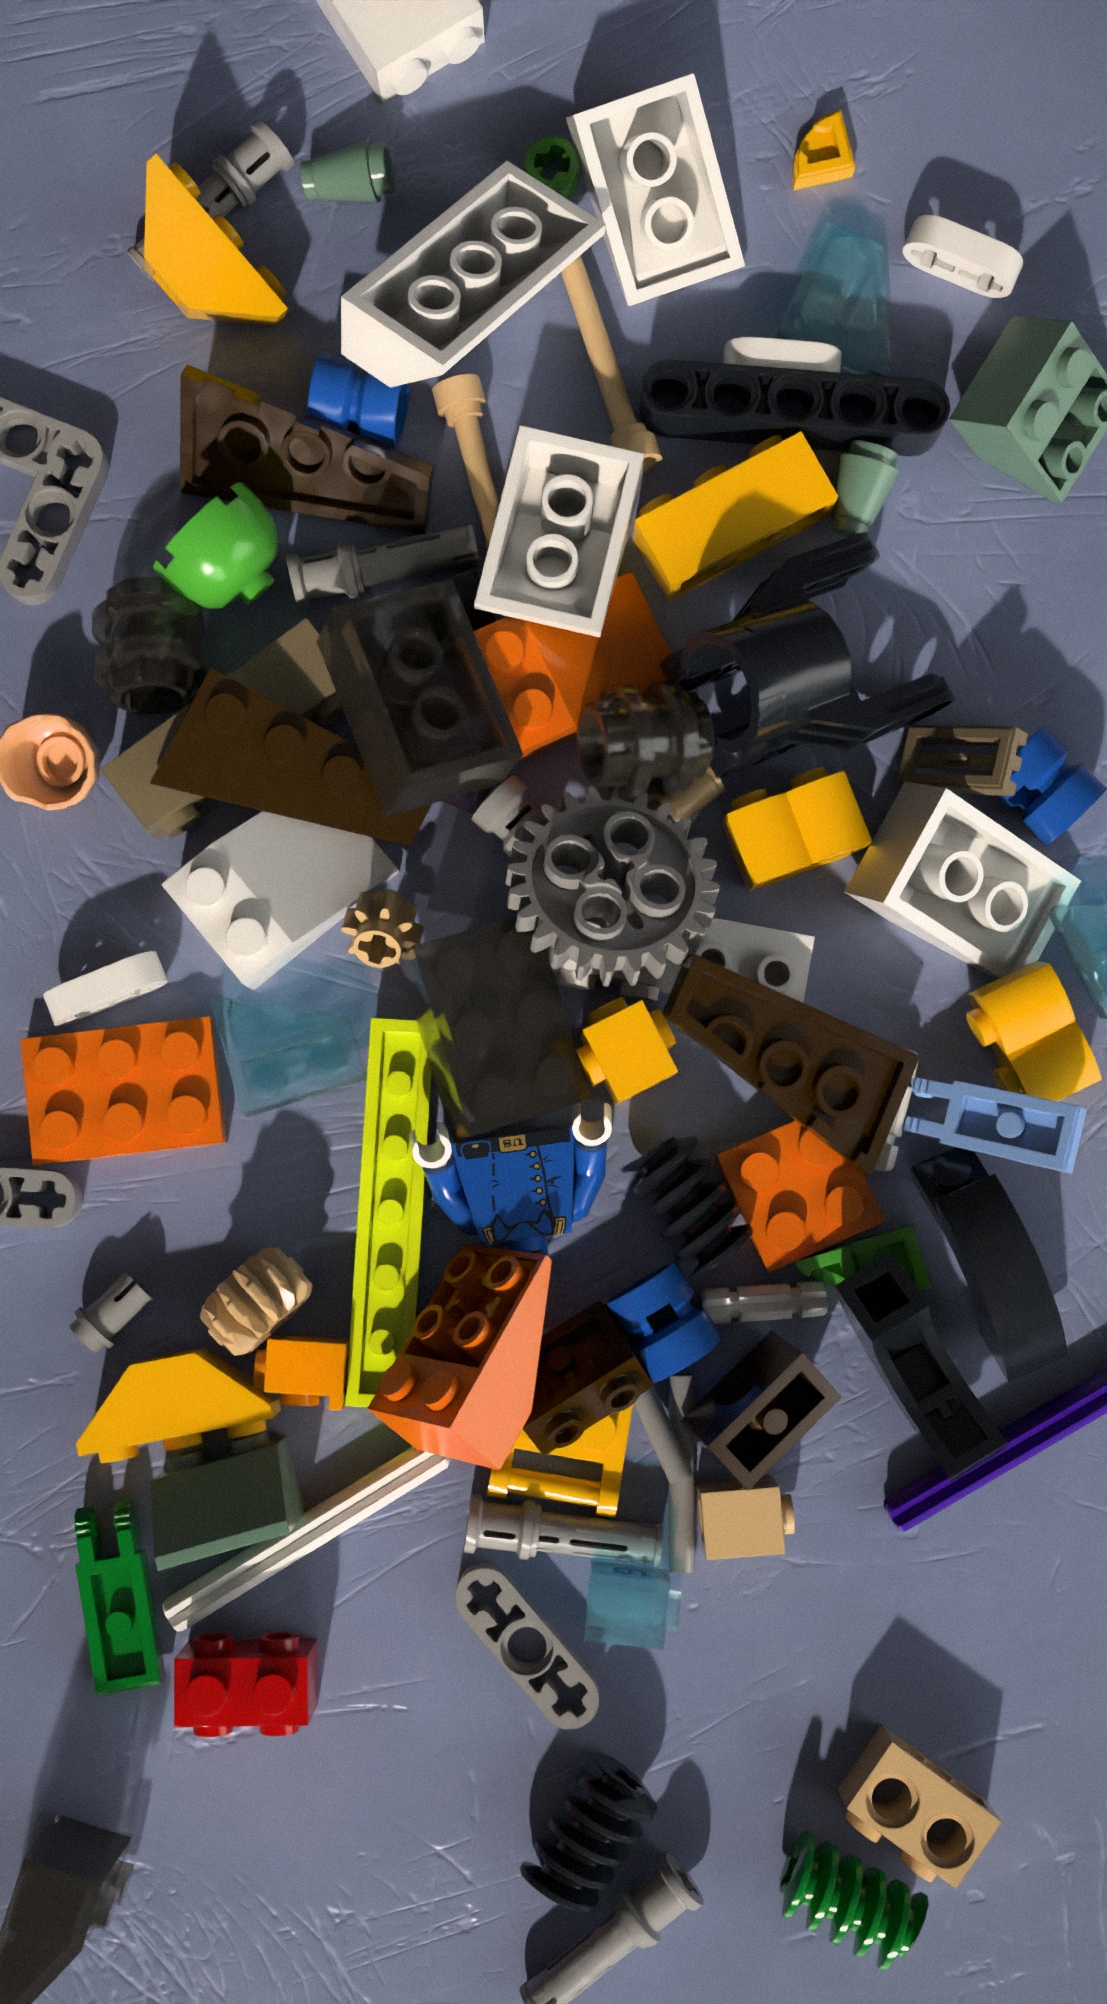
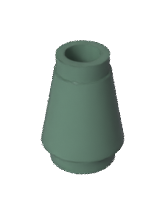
M366 137L314 157L312 160L301 161L300 163L302 187L308 201L320 199L380 203L382 195L393 194L395 190L392 159L385 141L372 143L371 139Z
M860 440L850 442L848 452L841 454L839 458L836 483L838 498L833 508L831 531L845 537H851L864 532L868 533L869 528L872 527L900 474L899 470L895 468L899 456L895 451L871 442Z

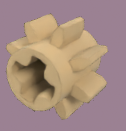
M391 889L376 891L371 895L365 891L361 892L356 908H347L341 927L342 932L352 935L348 952L356 954L362 962L376 968L389 967L395 963L401 966L405 965L409 949H419L424 930L423 925L414 922L418 905L416 903L410 904L404 896Z

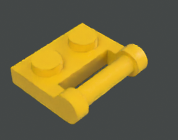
M633 1405L623 1411L611 1413L592 1425L571 1445L556 1448L548 1453L550 1455L602 1463L600 1482L512 1467L514 1449L541 1453L522 1429L500 1471L491 1468L487 1496L506 1499L507 1493L535 1497L596 1508L595 1515L615 1518Z

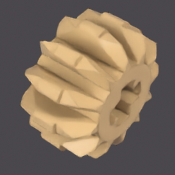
M278 1247L264 1248L255 1256H250L244 1264L235 1269L225 1281L218 1285V1288L206 1298L199 1318L209 1328L208 1333L220 1346L224 1345L234 1356L249 1354L259 1345H263L270 1336L278 1332L293 1317L296 1311L310 1297L313 1285L303 1274L304 1270L292 1257L286 1256Z

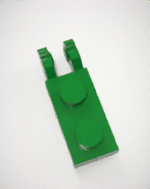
M132 1499L116 1501L113 1518L120 1551L117 1554L100 1557V1526L93 1506L77 1508L74 1516L80 1561L75 1567L97 1696L159 1685L166 1679L145 1548L140 1549V1526L136 1507Z

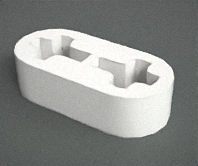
M936 215L917 217L903 246V255L913 266L990 298L1009 296L1023 267V258L1013 247Z
M763 337L734 338L724 345V364L841 372V351L837 347L826 343Z
M148 951L130 956L62 983L46 991L43 996L54 1025L61 1026L85 1019L164 986L168 983L157 952Z

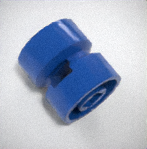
M320 351L313 368L307 414L351 432L357 430L360 436L389 448L397 449L401 442L407 416L410 383L390 388L342 354Z
M1043 725L1026 741L1025 746H1021L1016 751V755L1022 758L1020 771H1012L1010 778L1011 781L1017 783L1015 795L995 796L1007 808L1020 806L1024 810L1021 822L1045 846H1048L1079 819L1103 795L1107 788L1082 763L1070 765L1066 761L1069 750Z
M672 1261L639 1279L604 1304L622 1335L635 1336L638 1342L633 1353L652 1383L664 1380L688 1367L715 1349L723 1341V1337L706 1309L692 1307L690 1300L695 1291L677 1261ZM669 1304L675 1316L652 1329L646 1317Z

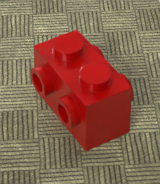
M271 1632L260 1635L259 1639L233 1640V1635L228 1633H205L193 1637V1640H188L174 1659V1728L193 1727V1734L196 1736H224L232 1733L233 1727L259 1726V1732L267 1736L291 1735L299 1731V1726L309 1725L318 1705L317 1639H299V1635L293 1632Z

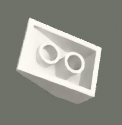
M694 73L566 117L572 142L580 159L579 166L596 217L606 224L603 237L627 306L745 266Z
M520 425L474 608L601 637L640 490L644 454Z
M905 781L844 892L890 922L997 980L1030 963L1038 961L1081 880L947 788Z
M262 811L211 843L161 885L240 982L254 991L344 918L347 908H356L361 892L365 891L371 895L400 871L372 837Z

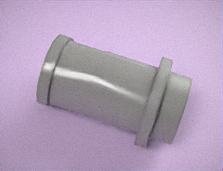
M124 1270L121 1276L86 1310L79 1307L74 1312L77 1319L69 1327L85 1346L94 1353H97L103 1346L111 1348L115 1344L112 1337L145 1305L150 1304L154 1297L148 1289L145 1288L143 1290L141 1288L143 1284L128 1270Z

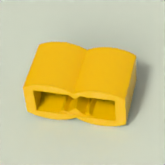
M825 767L816 768L792 778L789 781L792 790L786 793L769 797L766 789H759L738 797L731 802L733 812L726 814L721 824L747 892L769 886L804 871L864 850L872 843L845 771L828 776Z
M1035 961L968 993L973 1010L966 1013L967 1022L978 1043L982 1047L990 1045L994 1051L999 1067L992 1070V1076L998 1089L1059 1101L1102 1080L1092 1050L1076 1023L1066 992L1050 963Z

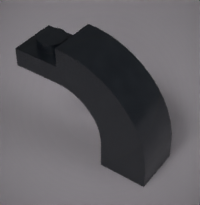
M958 1148L950 1149L911 1166L913 1183L945 1235L962 1270L974 1303L979 1332L1007 1381H1013L1067 1357L1063 1325L1048 1279L1030 1237L996 1174L994 1173L989 1176L975 1152Z
M892 1251L835 1285L841 1306L871 1362L914 1431H918L951 1482L1007 1448V1442L971 1391L944 1348L932 1324L929 1305Z

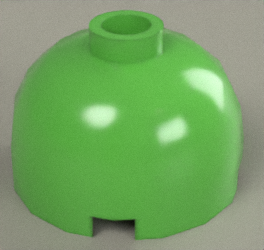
M243 482L230 486L239 497L226 505L216 496L171 539L165 547L174 557L168 566L158 560L153 565V572L172 592L189 604L203 609L224 608L241 598L249 606L275 580L267 571L277 556L279 535L269 511Z

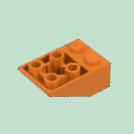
M462 1244L458 1253L447 1264L444 1277L428 1305L415 1319L412 1332L393 1365L383 1374L379 1389L367 1409L417 1450L500 1471L532 1412L552 1260L546 1254Z

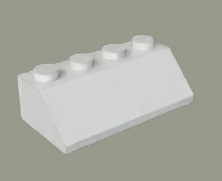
M506 161L341 296V354L390 388L441 376L605 234L606 224L517 166Z

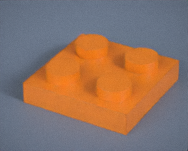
M796 1120L715 1155L734 1201L740 1207L739 1212L744 1223L750 1224L754 1230L751 1239L767 1273L886 1222L865 1174L851 1165Z

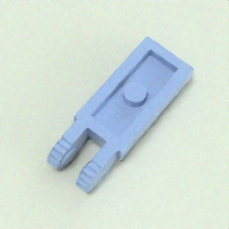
M911 1078L908 1086L912 1087L911 1093H914L916 1097L933 1101L936 1099L949 1101L944 1124L932 1122L929 1118L910 1115L905 1117L904 1132L940 1140L939 1143L946 1146L1072 1174L1087 1109L1068 1103L954 1080L952 1085L923 1078Z

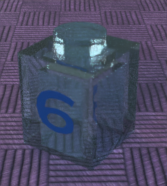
M591 1561L583 1625L584 1640L664 1650L666 1630L677 1631L681 1606V1590L670 1589L671 1581L668 1570Z

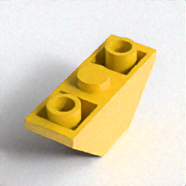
M155 154L147 161L144 269L187 318L276 326L284 319L288 310L287 306L282 302L287 293L281 283L264 265L259 266L255 270L239 251L244 243L232 225L220 214L212 219L195 200L201 193L187 172L176 162L168 168L161 158Z
M206 1347L142 1359L129 1365L76 1442L78 1456L99 1453L100 1463H109L138 1456V1445L163 1440L164 1451L201 1444L203 1443L202 1432L227 1428L228 1438L260 1433L267 1430L265 1420L273 1419L282 1411L280 1399L273 1393L264 1392L262 1388H254V1381Z

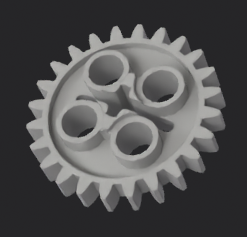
M617 785L612 792L610 800H602L596 788L589 786L586 802L582 804L569 792L563 793L561 813L547 804L542 805L539 824L526 820L523 825L522 841L513 842L510 861L513 864H508L505 881L506 885L512 887L508 893V909L521 910L517 914L515 929L517 932L536 930L532 937L530 950L536 953L551 946L554 949L551 967L556 970L570 959L577 963L575 974L576 980L582 981L590 968L599 969L603 986H609L614 971L622 970L629 984L633 986L637 984L641 967L643 966L657 979L663 976L666 958L672 963L681 966L686 959L689 950L688 946L697 949L700 947L706 931L703 927H710L716 911V908L711 904L715 903L720 889V884L710 881L717 867L716 860L702 858L708 843L706 837L687 840L692 823L689 817L671 823L668 820L671 803L667 801L655 811L648 809V794L643 790L633 803L625 802L621 786ZM588 840H590V841H592V842L594 843L596 849L598 850V854H597L595 848L590 844V842H589ZM615 843H628L637 850H622ZM568 865L578 869L581 873L565 874L556 867ZM656 894L665 898L668 903L656 904L647 900L644 895ZM627 916L629 920L633 923V925L640 930H635L631 927L629 921L627 920ZM592 917L602 918L611 927L596 928L588 924L585 919Z

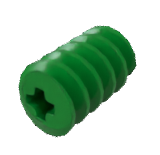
M808 1830L802 1832L794 1842L780 1877V1892L784 1894L781 1913L783 1917L789 1920L803 1904L808 1907L805 1924L807 1930L813 1933L825 1917L831 1920L829 1935L831 1943L837 1946L848 1931L851 1930L855 1933L853 1954L862 1958L873 1943L879 1946L877 1967L883 1971H886L891 1966L897 1956H904L913 1946L921 1931L929 1906L926 1894L918 1892L911 1896L909 1886L899 1879L890 1881L887 1884L885 1873L873 1866L863 1872L861 1860L856 1856L848 1854L839 1860L838 1849L832 1843L825 1841L815 1848L814 1835Z

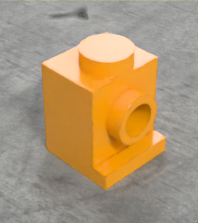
M275 1334L267 1339V1349H257L254 1363V1388H262L267 1393H281L280 1404L290 1406H318L320 1396H329L328 1410H342L345 1407L350 1338Z

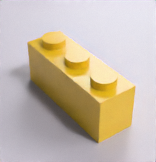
M802 431L785 440L780 435L772 436L755 446L748 453V460L729 470L725 464L713 467L694 481L693 485L695 488L676 498H673L671 494L661 495L640 509V517L635 519L632 539L668 603L830 517L838 495Z

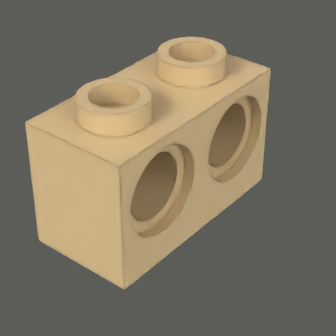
M883 1724L880 1725L837 1788L846 1809L849 1810L845 1818L857 1831L875 1843L883 1835L902 1849L899 1858L914 1873L932 1883L937 1875L955 1889L958 1888L1002 1823L987 1800ZM894 1778L903 1782L900 1794L893 1801L880 1803L872 1799L874 1788L881 1781ZM949 1818L956 1821L955 1830L948 1839L941 1842H933L927 1839V1832L930 1826L937 1820Z

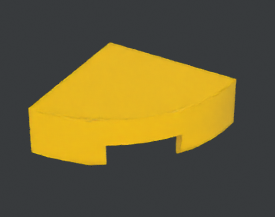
M841 109L821 117L802 139L796 151L792 167L793 190L847 179L853 176L855 163Z

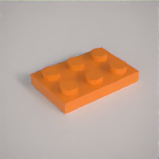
M207 1016L20 1039L33 1166L227 1143L215 1021L213 1017Z

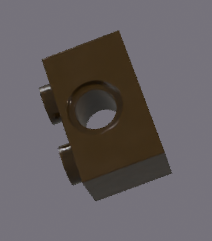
M771 1330L680 1422L718 1464L749 1491L842 1396L802 1351Z

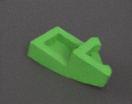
M913 1223L827 1249L796 1261L799 1272L809 1277L813 1276L835 1288V1285L892 1251L919 1291L931 1288L933 1285Z

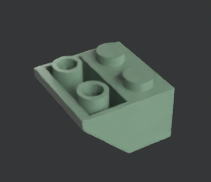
M1012 316L949 420L978 458L1050 501L1063 503L1107 431V373L1072 321Z

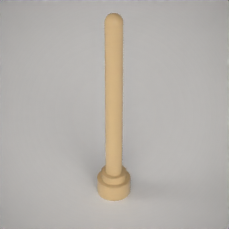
M580 255L561 271V275L614 430L610 435V446L643 453L642 474L657 467L663 458L655 434L647 431L643 423H637L584 262Z
M461 374L438 382L433 386L432 393L438 415L446 418L448 426L455 428L488 551L500 501L478 422L483 417L481 408L486 404L480 377L476 374Z

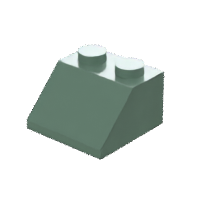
M267 1431L230 1440L229 1446L231 1451L206 1458L204 1448H199L166 1459L168 1469L150 1480L154 1559L158 1571L291 1533L306 1512V1507L287 1436L269 1440Z

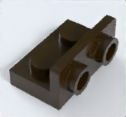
M601 1300L593 1303L542 1336L532 1412L522 1429L543 1455L552 1452L556 1448L571 1445L592 1425L611 1413L629 1408L637 1401L641 1394L649 1390L653 1385Z

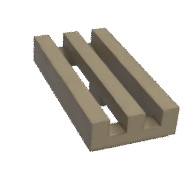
M909 725L896 786L901 788L906 781L947 788L954 794L1014 796L1017 783L1011 781L1010 778L1012 771H1020L1022 758L1016 755L1018 746L1026 745L1028 733L1018 727ZM921 744L999 746L997 754L919 752ZM915 769L993 770L992 776L915 773Z

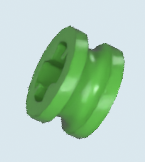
M548 136L538 139L530 146L525 155V172L566 199L574 194L579 184L580 159L577 150L569 141L561 137ZM551 160L561 162L562 172H557L553 180L543 178V169L548 168Z

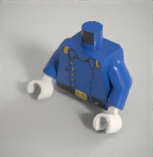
M577 1102L572 1110V1127L457 1143L450 1142L448 1129L443 1122H436L440 1139L432 1145H424L418 1142L415 1130L409 1133L413 1158L422 1166L434 1200L462 1233L478 1236L481 1245L508 1241L509 1250L546 1254L549 1257L546 1236L572 1232V1223L588 1216L605 1179L607 1139L612 1131L611 1106L604 1103V1116L597 1122H587L581 1117V1102Z

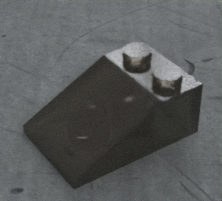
M57 1814L24 1857L0 1931V2004H32L82 1951L94 1929H107L116 1905L120 1906L125 1897L133 1874L134 1864L124 1861L131 1837Z

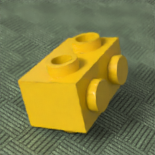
M620 997L588 1014L589 1018L587 1020L590 1026L582 1030L581 1040L584 1046L576 1049V1056L591 1086L595 1087L604 1083L614 1105L671 1078L678 1072L668 1052L676 1044V1040L659 1008L649 1013L643 1000L628 1007L624 997Z

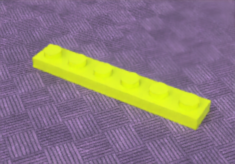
M371 1018L345 1406L368 1407L379 1389L383 1374L393 1365L410 1336L413 1323L417 1318L426 1176L422 1166L413 1158L409 1133L415 1130L418 1142L428 1145L436 1023L433 1021Z

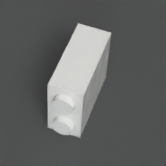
M315 0L381 103L386 102L397 94L407 95L414 92L425 82L427 76L449 63L459 64L467 60L475 53L479 45L485 42L483 7L478 0Z

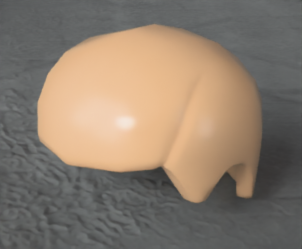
M33 714L8 725L0 737V783L6 794L14 801L28 803L44 810L65 809L70 805L77 804L91 792L99 778L100 752L85 727L75 720L58 714Z

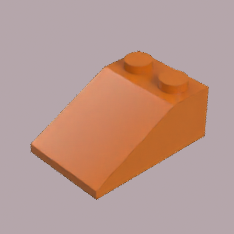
M633 572L619 576L616 579L601 637L509 616L462 637L464 655L517 765L676 691V689L671 690L659 666L672 653Z

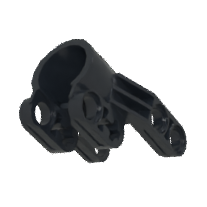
M860 533L787 558L778 569L774 570L765 581L758 585L731 622L691 637L685 647L674 652L660 663V669L671 690L676 689L685 693L739 672L744 674L751 697L752 712L750 723L715 737L718 744L706 752L705 757L716 779L728 777L763 763L799 745L846 752L921 721L945 708L955 700L944 676L940 677L932 673L862 701L853 686L851 652L844 633L826 611L809 599L844 587L850 577L868 568L880 558V553L869 533Z

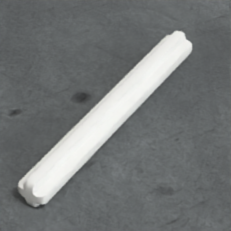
M412 1446L305 1512L290 1534L253 1544L169 1596L162 1604V1608L170 1625L177 1632L184 1631L440 1473L449 1466L450 1458L417 1450Z

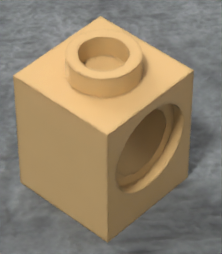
M773 1477L761 1478L749 1491L737 1480L696 1483L701 1547L706 1560L785 1554L784 1534L795 1533L793 1503L790 1494H780V1487Z

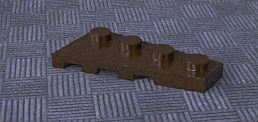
M188 364L181 373L180 493L212 499L218 496L221 500L231 502L239 496L230 486L243 482L261 500L266 508L425 534L429 523L433 465Z
M211 667L208 668L150 780V784L406 846H410L440 791Z
M687 954L662 1014L664 1017L860 1172L872 1176L920 1055L698 955Z

